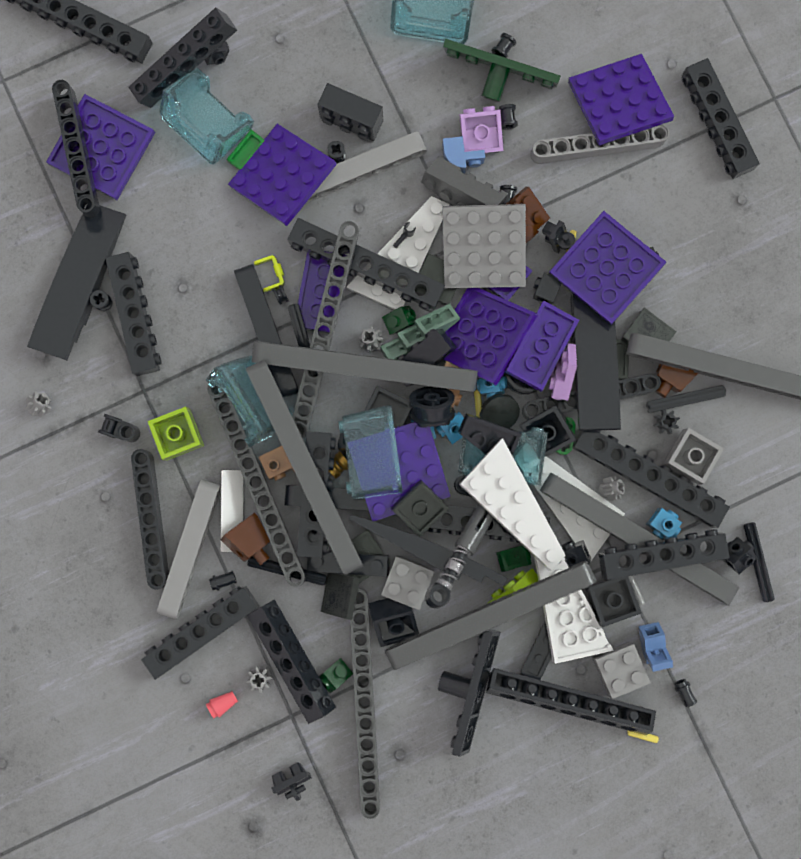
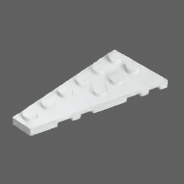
M431 196L408 221L410 225L406 229L412 231L416 227L414 235L404 239L395 248L393 244L403 233V226L378 254L419 273L443 221V206H449V204ZM368 263L363 270L370 269L371 264ZM385 270L379 272L378 276L382 279H386L390 275L389 272ZM358 275L346 287V289L393 310L404 306L406 301L400 298L401 295L395 292L389 294L382 290V286L377 284L374 286L369 285L363 281L364 278ZM405 279L397 281L399 287H405L408 284Z
M503 438L500 439L459 485L549 571H552L566 555Z
M525 442L514 457V460L527 478H529L573 542L576 543L584 540L592 561L610 534L542 493L540 489L550 473L557 475L622 516L625 513L547 456L540 460L534 448Z
M534 556L538 581L569 568L565 558H563L552 571H549ZM582 590L543 606L553 663L556 664L614 651L606 639L603 629L598 624L595 614Z

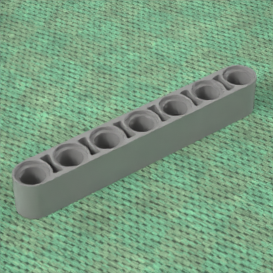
M662 124L620 138L623 144H617L614 140L603 144L604 147H598L595 144L596 139L593 133L539 140L532 148L531 159L537 164L658 148L667 140L669 129ZM654 133H659L662 139L656 138ZM634 136H640L643 141L638 142ZM575 144H582L584 149H577ZM561 146L565 152H558L555 147ZM542 149L545 151V154L539 155L536 150Z
M420 133L408 134L338 163L306 203L422 156L427 152Z
M202 479L198 485L157 608V614L177 620L181 613L220 496L221 485Z

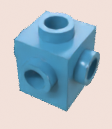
M504 374L497 386L480 378L477 379V389L480 391V394L487 396V399L495 394H505L507 380Z
M460 412L455 413V417L450 421L449 425L437 426L436 430L442 438L445 436L451 444H454L463 438L458 433L464 417Z
M657 508L646 525L654 530L652 533L663 540V538L677 536L681 531L679 527L682 522L678 520L679 516L673 511Z

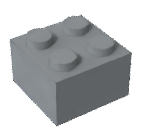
M686 428L681 431L663 465L695 484L701 485L706 482L724 448L692 429Z
M396 556L381 595L420 610L435 571Z
M631 642L613 648L614 651L592 657L607 695L611 699L650 684L636 647Z

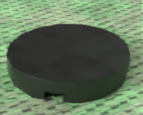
M500 393L490 396L483 402L479 416L482 419L511 428L519 418L520 408L517 401L511 395Z

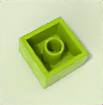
M186 406L147 421L162 460L168 461L204 447L191 409Z

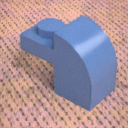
M463 136L443 139L444 159L460 167L462 173L465 174L466 166L475 168L484 164V150L464 152Z
M659 622L639 626L643 655L652 671L672 668L673 660L666 648L665 634Z

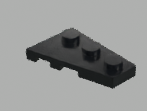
M468 413L465 414L458 430L460 435L485 455L503 438L513 456L522 436V433Z

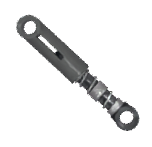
M479 503L455 544L457 550L453 552L454 556L448 560L444 568L445 572L440 574L441 579H438L432 588L426 592L425 601L433 609H438L449 602L453 581L457 580L456 576L460 575V572L463 570V564H466L467 556H473L494 519L487 511L478 525L482 515L487 511ZM434 592L441 594V602L434 599Z

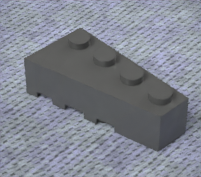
M439 156L425 171L421 183L427 189L432 190L443 201L448 202L452 206L502 205L508 194L503 190L499 193L488 182L483 184L477 181L476 176L471 173H462L460 167Z

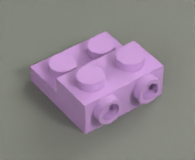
M495 106L483 107L481 112H475V108L463 109V114H459L464 152L484 150L485 153L503 151L500 110H495Z
M567 344L566 351H563L561 360H558L550 376L549 389L552 390L551 397L555 400L569 399L577 367L576 344Z

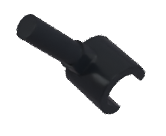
M410 222L405 223L403 233L393 244L395 248L404 239L414 235L416 227L412 231L406 229Z

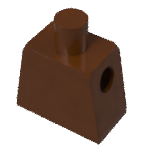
M659 364L655 374L660 378L661 384L655 392L666 398L670 390L679 393L698 373L691 369L686 371Z
M256 513L246 518L220 539L244 562L253 556L262 565L270 558L263 549L270 543V540Z

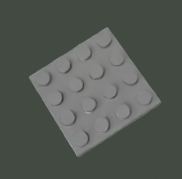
M525 204L443 206L445 288L526 287Z

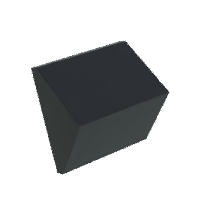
M556 405L520 424L522 431L540 460L576 441L566 416Z

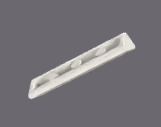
M241 470L221 471V538L243 521L244 478ZM221 541V552H232Z

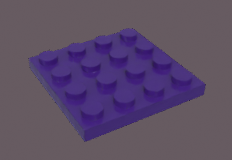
M642 54L569 77L568 79L570 88L598 145L671 122L674 119V114Z
M84 94L78 104L95 187L96 190L118 200L153 138L155 131ZM76 127L70 128L68 133H72ZM61 135L46 163L70 176ZM80 146L74 147L72 152L78 151ZM79 165L76 171H81L84 165Z
M277 123L266 136L265 141L243 168L236 173L228 185L279 222L288 226L337 164L335 160Z
M603 211L549 273L612 325L664 267L666 261Z
M467 288L455 308L460 320L445 331L457 348L443 361H448L462 369L478 371V378L497 386L523 338L538 316L533 311L480 288Z
M411 422L348 442L372 521L395 515L391 507L420 479L441 500L451 497L430 426L422 428L417 423Z

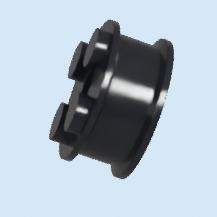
M432 386L422 387L413 391L409 396V402L413 407L410 410L411 420L422 428L449 425L450 421L455 417V410L452 407L455 401L454 393L447 388Z

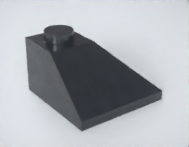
M390 598L368 603L380 647L399 643L419 634L412 607Z

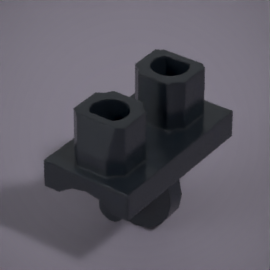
M560 220L557 224L547 221L542 229V233L546 235L545 241L551 244L553 251L558 254L561 251L560 248L569 250L576 242L575 236L567 232L565 223Z
M297 762L289 767L293 777L286 779L283 771L272 775L274 787L271 789L273 794L281 795L285 793L286 799L294 797L296 801L301 800L300 793L305 791L306 788L304 784L299 787L297 786L312 779L309 772L305 771L302 764Z

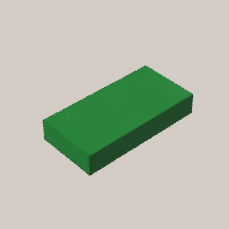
M251 129L226 159L227 162L238 170L242 169L265 140Z

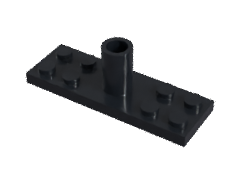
M487 630L480 634L478 639L480 648L478 654L476 653L473 658L472 665L475 667L471 679L447 671H443L440 677L438 691L466 699L463 713L457 719V735H454L451 742V748H453L452 755L461 757L470 752L500 631Z

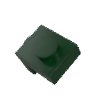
M401 306L382 318L389 334L394 335L409 326L415 325L416 313L410 306Z
M523 545L496 552L501 572L532 564L530 551Z
M340 658L319 675V678L326 690L332 693L350 678L353 672Z

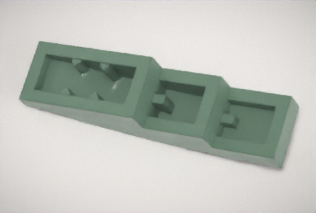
M449 303L416 319L415 325L397 333L398 338L380 346L381 352L385 358L396 360L403 354L407 355L411 351L410 347L416 342L420 341L421 343L426 338L425 334L431 329H443L446 331L458 322L460 317Z

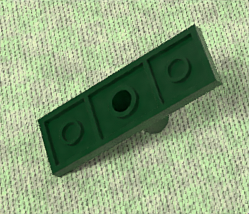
M445 39L443 48L447 56L459 59V56H461L470 64L477 65L480 62L491 66L481 95L482 97L500 102L509 72L522 76V80L533 83L534 80L542 82L541 86L552 89L553 86L557 87L561 75L452 40Z

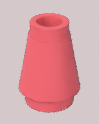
M233 691L210 699L206 706L213 719L216 717L220 718L238 700Z

